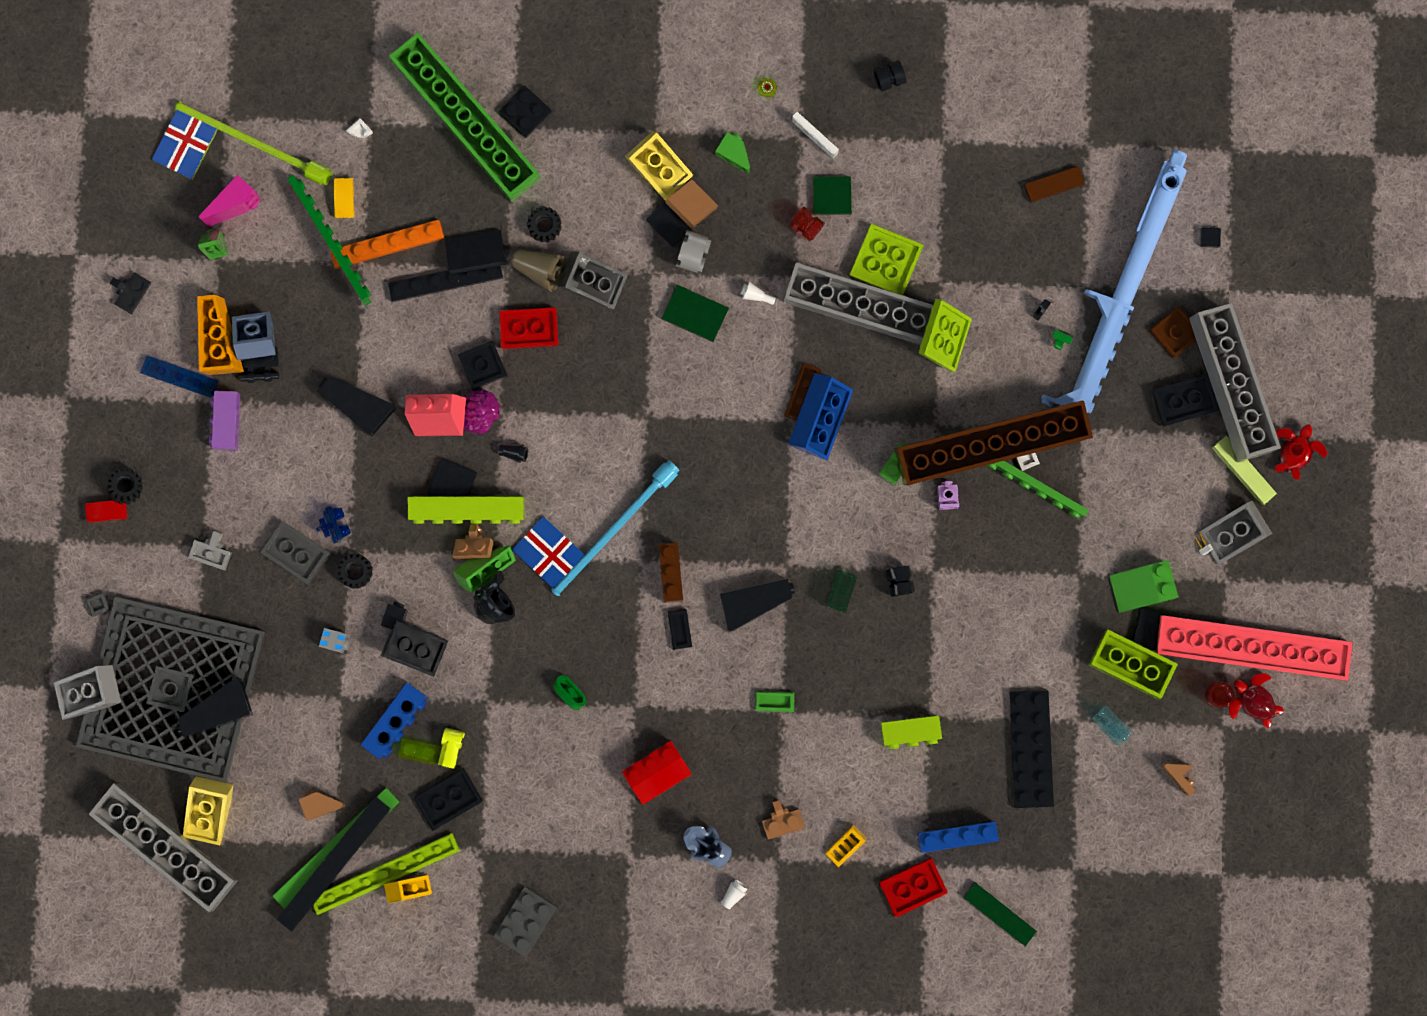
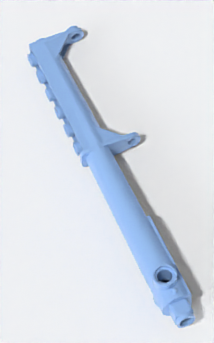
M1173 150L1169 161H1165L1162 165L1136 229V239L1113 297L1110 298L1085 289V295L1096 299L1102 317L1073 392L1056 399L1042 395L1041 403L1050 407L1053 404L1061 406L1084 400L1086 411L1091 414L1095 405L1092 400L1094 395L1098 396L1102 388L1099 385L1101 378L1105 379L1109 371V368L1106 367L1109 360L1113 361L1116 350L1113 348L1122 339L1123 333L1120 331L1123 325L1127 326L1130 319L1128 313H1132L1134 309L1131 303L1187 173V170L1183 168L1187 158V154L1184 152ZM1166 183H1170L1173 187L1167 186Z

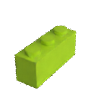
M939 716L880 723L883 746H888V750L900 748L899 744L906 743L907 747L919 746L918 742L926 741V745L938 744V740L942 739Z

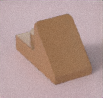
M1163 764L1161 766L1186 796H1190L1195 792L1193 788L1194 783L1187 776L1183 777L1194 765Z

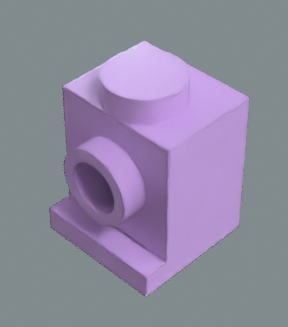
M953 481L941 482V486L937 487L939 510L958 509V486L953 485ZM945 492H951L952 497L947 498L945 496Z

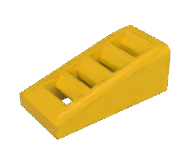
M853 824L825 854L839 867L866 841L867 837ZM851 833L859 839L858 842L850 836ZM846 838L854 845L852 848L844 841ZM840 844L848 851L847 853L839 847ZM834 850L842 856L841 859L833 853Z

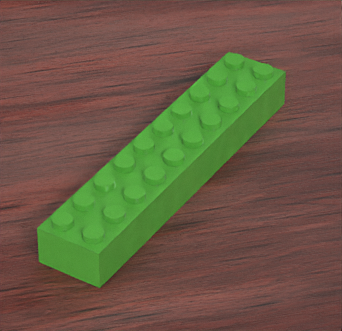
M416 33L389 56L393 65L511 202L541 179L537 170L419 33Z

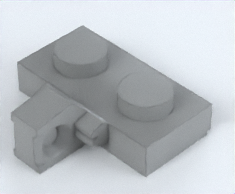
M213 531L211 540L206 539L205 543L194 540L188 558L226 571L232 552L222 549L223 544H220L223 534Z

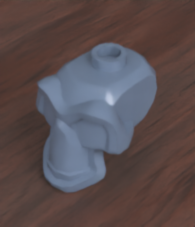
M694 826L688 828L684 833L686 847L692 850L690 853L692 859L705 860L717 868L723 867L729 861L732 849L719 839V834L714 827L710 826L705 830L704 827Z

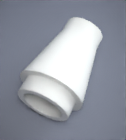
M735 879L734 882L730 883L721 904L727 909H731L733 905L747 894L748 888L742 882Z

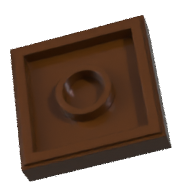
M1179 306L1149 330L1173 359L1196 341L1189 317Z

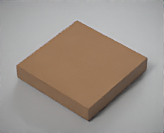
M690 180L665 202L691 229L718 207L693 180Z

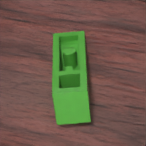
M210 229L206 231V234L201 235L198 243L199 249L210 260L228 255L224 235L220 230Z
M506 545L493 550L490 558H474L465 561L454 569L453 573L458 585L473 593L488 582L496 571H503L516 560L510 546Z

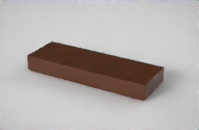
M1079 166L1027 183L1024 186L1030 203L1083 186L1085 183Z
M803 363L784 417L797 421L814 373L820 374V368Z

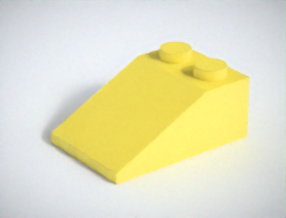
M654 131L647 135L625 156L665 201L693 176L665 141ZM681 180L675 187H673L675 183Z
M198 776L194 778L188 792L183 830L185 838L221 845L234 784Z

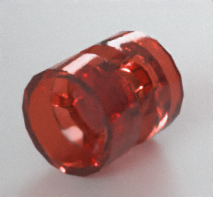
M804 206L795 215L789 226L796 232L801 231L802 237L811 242L821 231L825 222L818 217H812L813 213Z
M1225 682L1212 684L1205 692L1206 702L1214 708L1229 706L1235 698L1233 688Z

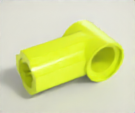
M445 728L438 765L455 768L465 732Z

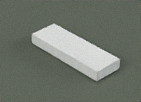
M796 112L792 117V122L831 158H835L839 149L803 116Z

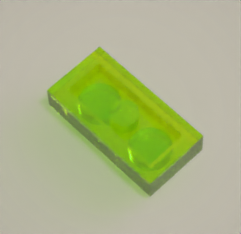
M402 738L398 757L437 765L441 746Z

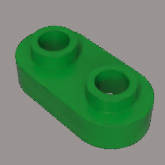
M561 675L553 682L554 690L571 709L580 710L586 704L585 695L569 677Z

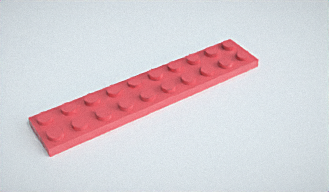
M1162 615L1160 616L1156 653L1159 655L1348 681L1352 642Z

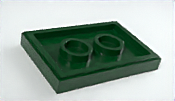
M677 285L661 320L714 343L729 308Z

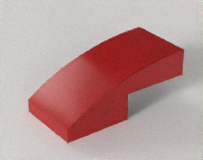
M114 500L86 503V523L127 519L126 502H123V505L120 504V501L116 503Z

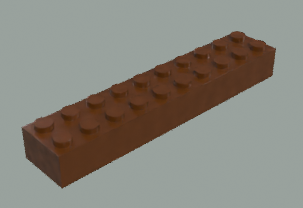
M1082 400L894 449L903 485L908 486L1091 439L1093 435L1085 403Z

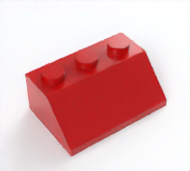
M672 741L622 771V774L642 805L692 774Z

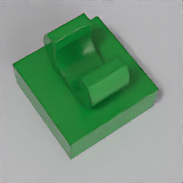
M1055 327L1052 337L1057 339L1054 348L1061 350L1064 342L1070 344L1073 335Z

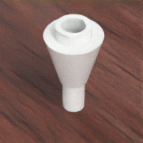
M751 282L743 284L740 292L743 295L742 299L764 301L773 305L776 299L765 294V292Z

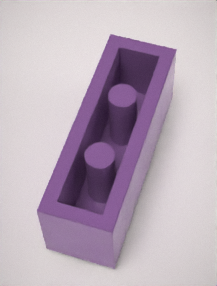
M214 391V396H211L213 415L210 416V426H213L212 434L209 435V445H212L214 450L238 451L240 393L237 391Z

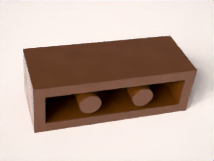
M678 542L658 544L664 603L684 602Z

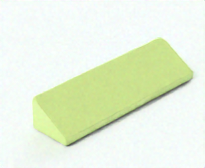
M1227 435L1212 447L1262 506L1277 494L1248 460L1237 462L1231 441Z

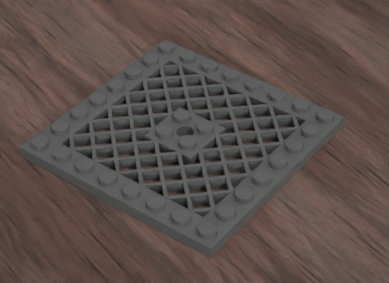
M115 597L97 666L112 665L115 678L117 671L121 676L116 681L117 685L124 681L128 690L122 694L119 693L123 709L115 713L112 707H108L112 716L105 719L107 708L84 714L76 747L227 783L243 719L217 727V731L210 735L207 732H203L205 738L199 742H196L193 736L189 737L193 745L185 750L180 742L185 738L183 736L178 738L174 732L179 722L171 726L166 718L174 713L177 718L181 717L179 712L186 713L187 708L188 710L192 709L190 703L197 699L201 703L204 701L203 695L208 692L214 694L213 689L221 684L224 687L226 685L225 682L231 678L232 680L242 678L249 698L265 632ZM130 620L136 621L133 624L129 625ZM142 623L153 625L154 627L146 631ZM139 625L143 633L134 638L130 630ZM161 628H166L173 631L164 635ZM157 629L161 638L153 642L149 634ZM179 632L191 634V636L183 640ZM128 634L131 641L124 644L126 635ZM176 634L180 642L172 647L167 638ZM198 636L208 638L210 640L202 644ZM146 637L150 645L141 650L137 641ZM194 638L198 647L190 651L186 643ZM164 641L168 650L160 654L156 645ZM217 641L229 644L224 646L223 648H220ZM213 642L217 651L209 656L204 647ZM134 644L138 652L129 656L125 648ZM235 645L240 646L239 652ZM183 646L187 654L178 658L174 650ZM232 647L236 656L227 660L223 652ZM152 648L156 657L148 661L144 652ZM201 650L206 658L197 663L193 654ZM123 652L126 659L119 663ZM171 652L175 661L166 665L162 657ZM220 654L224 663L215 667L211 659ZM141 656L145 664L136 668L132 660ZM190 657L194 665L185 670L181 661ZM237 659L235 670H233L230 663ZM159 660L163 667L156 666L154 671L151 664ZM208 661L213 670L204 674L200 666ZM129 662L133 671L124 675L120 667ZM178 664L182 672L171 670L170 668ZM227 666L231 674L223 679L218 670ZM147 667L152 675L143 680L139 671ZM197 669L201 677L194 681L195 675L188 673ZM215 673L219 682L211 686L207 677ZM136 674L140 683L131 687L127 679ZM152 680L151 688L149 690L146 683ZM203 680L208 689L199 693L195 684ZM169 684H173L176 687V691L172 695L166 692V687ZM143 686L147 694L138 698L134 690ZM191 689H193L196 696L189 700ZM131 693L135 701L127 706L122 697ZM148 698L147 704L154 706L145 710L141 702ZM138 705L142 713L133 717L129 709ZM160 707L171 709L172 711L164 715ZM156 709L161 717L152 722L148 713ZM126 712L130 720L122 725L117 716ZM144 716L149 725L140 729L136 721ZM114 719L118 728L110 732L106 723ZM163 720L168 729L159 734L155 725ZM133 723L137 732L128 736L124 728ZM102 727L105 730L106 734L101 733ZM152 728L156 736L147 741L143 732ZM121 730L125 738L113 735ZM170 732L175 741L166 745L162 736ZM218 734L216 744L214 746L211 738ZM140 735L144 743L134 741L131 739ZM158 739L162 747L151 745V743ZM207 741L212 750L203 754L199 745ZM177 744L181 752L169 748ZM196 748L200 756L188 754V752ZM213 753L212 759L206 758Z

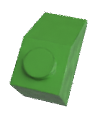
M727 132L716 150V156L749 174L750 165L742 138L735 133L731 135Z

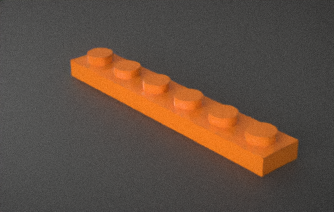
M440 220L343 246L341 253L343 256L347 254L353 265L445 238ZM330 250L334 268H341L332 251Z

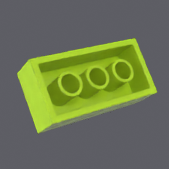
M1108 629L1104 631L1088 666L1157 700L1162 698L1178 665Z

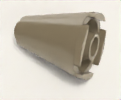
M518 250L512 255L511 263L519 272L547 291L552 292L551 289L556 290L558 287L557 285L562 275L560 273L562 266H566V258L558 254Z

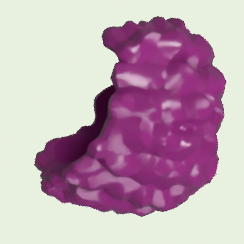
M484 389L474 390L468 395H464L466 405L463 430L470 433H486L491 425L494 424V420L500 416V403H498L497 398L492 392Z

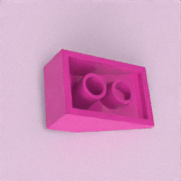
M237 175L198 217L207 227L244 214L250 209L254 210L259 204L258 200L260 197L252 187Z

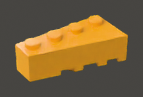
M217 295L197 296L199 372L207 375L244 372L242 362L237 360L234 350L232 325L225 299Z

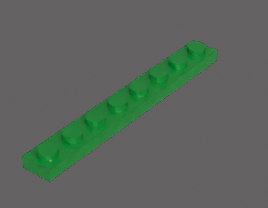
M294 175L287 178L361 301L365 306L372 303L369 299L371 293L366 285L361 286L359 281L362 278L357 270L352 271L350 265H352L351 260L347 254L345 256L342 255L341 250L343 247L338 239L334 241L331 237L334 233L329 224L324 225L322 222L325 218L321 211L314 209L313 205L316 203L310 194L306 195L303 191L306 187L301 178L297 180Z

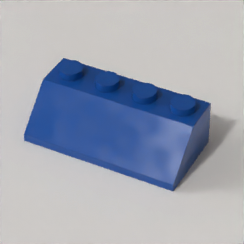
M814 373L788 444L799 451L828 460L853 389L831 376Z

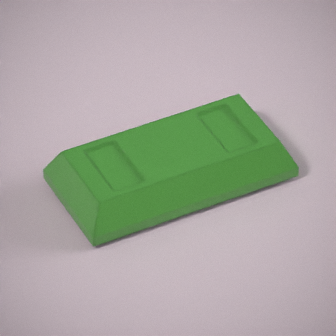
M756 692L755 711L794 712L795 693Z

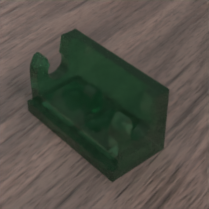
M837 570L826 608L846 614L857 580L856 575Z

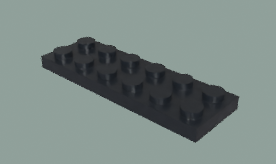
M1049 690L1009 692L1014 808L1054 807Z

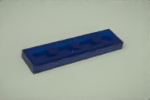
M146 356L140 372L143 375L209 398L214 396V391L219 382L216 379L150 356Z

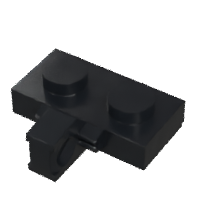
M135 272L129 281L124 279L121 282L113 277L109 284L117 288L118 291L116 293L120 295L115 305L132 315L152 282Z

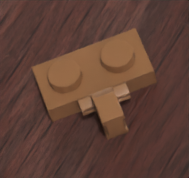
M471 524L468 531L469 535H466L465 539H456L453 558H490L494 541L491 538H483L481 534L482 528L478 524Z
M780 800L772 802L775 812L771 813L772 818L762 821L768 840L805 828L799 809L789 812L788 808H782Z

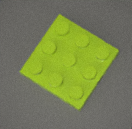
M871 223L849 277L903 296L924 245Z
M935 299L926 331L920 344L919 354L950 372H956L972 318L945 301Z

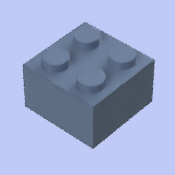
M270 311L232 317L233 346L237 360L276 355L274 325Z

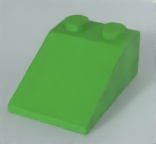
M1169 560L1109 576L1119 613L1178 598Z

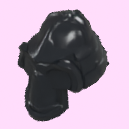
M496 571L493 577L485 585L481 586L479 591H475V596H473L477 618L486 624L507 622L513 620L515 616V608L511 600L499 587L505 580L502 571Z

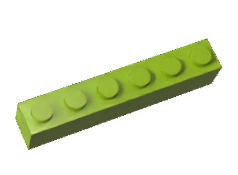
M525 496L408 497V520H413V524H423L424 520H432L433 524H442L444 520H451L452 524H461L463 520H470L471 524H480L482 520H490L491 524H499L501 520H509L510 524H518L520 520L525 519Z

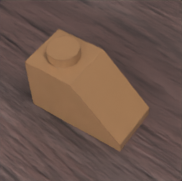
M313 790L303 793V798L299 799L307 821L345 807L344 802L321 792L314 793Z

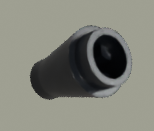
M501 444L499 456H504L518 463L526 462L528 447H524L523 444Z

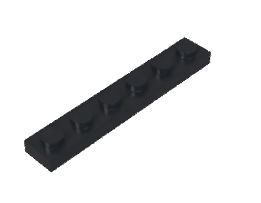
M501 266L450 274L449 270L390 282L388 287L391 301L397 302L503 279Z

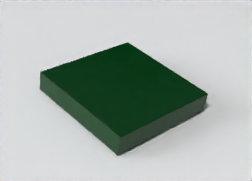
M851 176L813 177L814 215L852 214Z

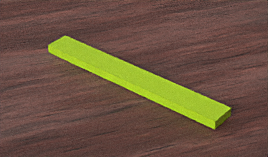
M453 833L325 890L313 905L316 914L324 913L384 884H388L459 852L460 849Z

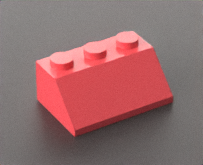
M454 394L406 395L405 416L414 435L463 436L466 398Z

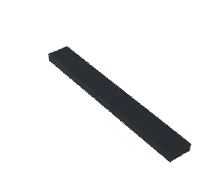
M375 796L276 920L292 932L391 808Z

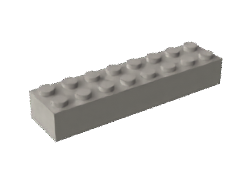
M800 263L795 264L784 298V303L918 345L922 343L933 305Z
M1232 303L1196 313L1189 320L1237 462L1269 454L1280 449L1281 446Z
M113 784L89 813L98 823L208 912H212L217 908L238 881L120 784Z

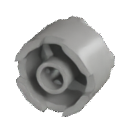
M687 230L685 236H688V238H684L678 260L681 262L677 261L676 267L698 273V271L702 272L706 258H703V253H708L711 240H708L707 236Z

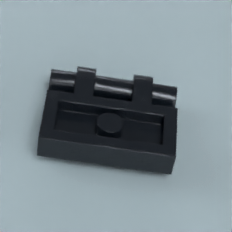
M275 347L276 355L242 359L243 369H248L247 374H240V381L255 383L258 380L269 382L272 379H279V372L271 371V367H279L278 348ZM254 368H265L264 373H254Z

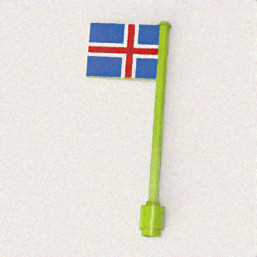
M182 101L176 103V112L152 158L153 161L193 180L217 130H220L303 170L305 178L320 185H327L333 174L328 167L312 160L310 163H305L182 104Z

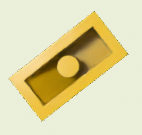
M428 875L384 884L387 903L432 894Z

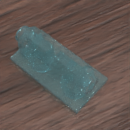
M1106 705L1092 717L1118 746L1125 742L1133 733Z

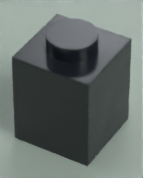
M394 602L393 605L387 604L381 626L391 629L394 620L404 623L408 610L404 609L405 605Z

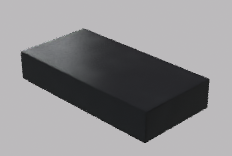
M687 609L669 611L668 618L673 650L691 648L692 641Z

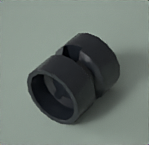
M899 60L889 63L887 68L883 65L873 69L875 80L881 92L891 89L892 84L899 86L907 83L904 69Z
M910 565L885 570L887 581L891 582L889 586L891 597L915 592L913 581L910 580L912 576Z

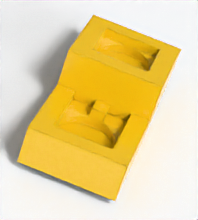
M334 178L335 218L355 217L353 178Z

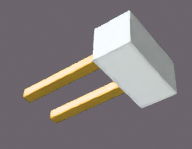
M1200 533L1199 535L1203 540L1205 547H1202L1201 543L1199 542L1196 536L1195 539L1201 548L1199 550L1201 555H1206L1211 550H1213L1211 544L1207 545L1202 534Z

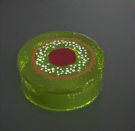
M770 78L762 79L758 84L759 94L764 98H770L775 95L777 91L775 81Z

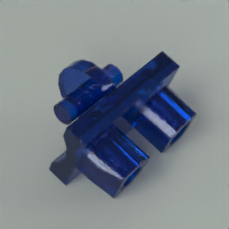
M331 506L325 508V511L322 512L324 518L319 519L321 526L316 528L317 533L323 532L325 538L331 535L333 543H339L351 533L347 524L343 526H338L337 520L344 518L342 508L332 509Z

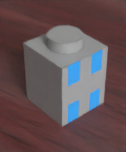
M324 628L319 647L344 654V651L349 649L351 639H348L349 635Z

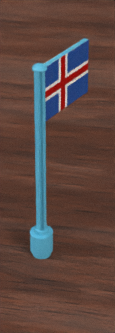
M670 460L666 463L664 462L652 474L654 479L651 485L586 554L582 553L544 516L512 550L552 587L551 590L554 595L560 596V593L651 495L662 486L666 488L678 476L677 473L680 470Z

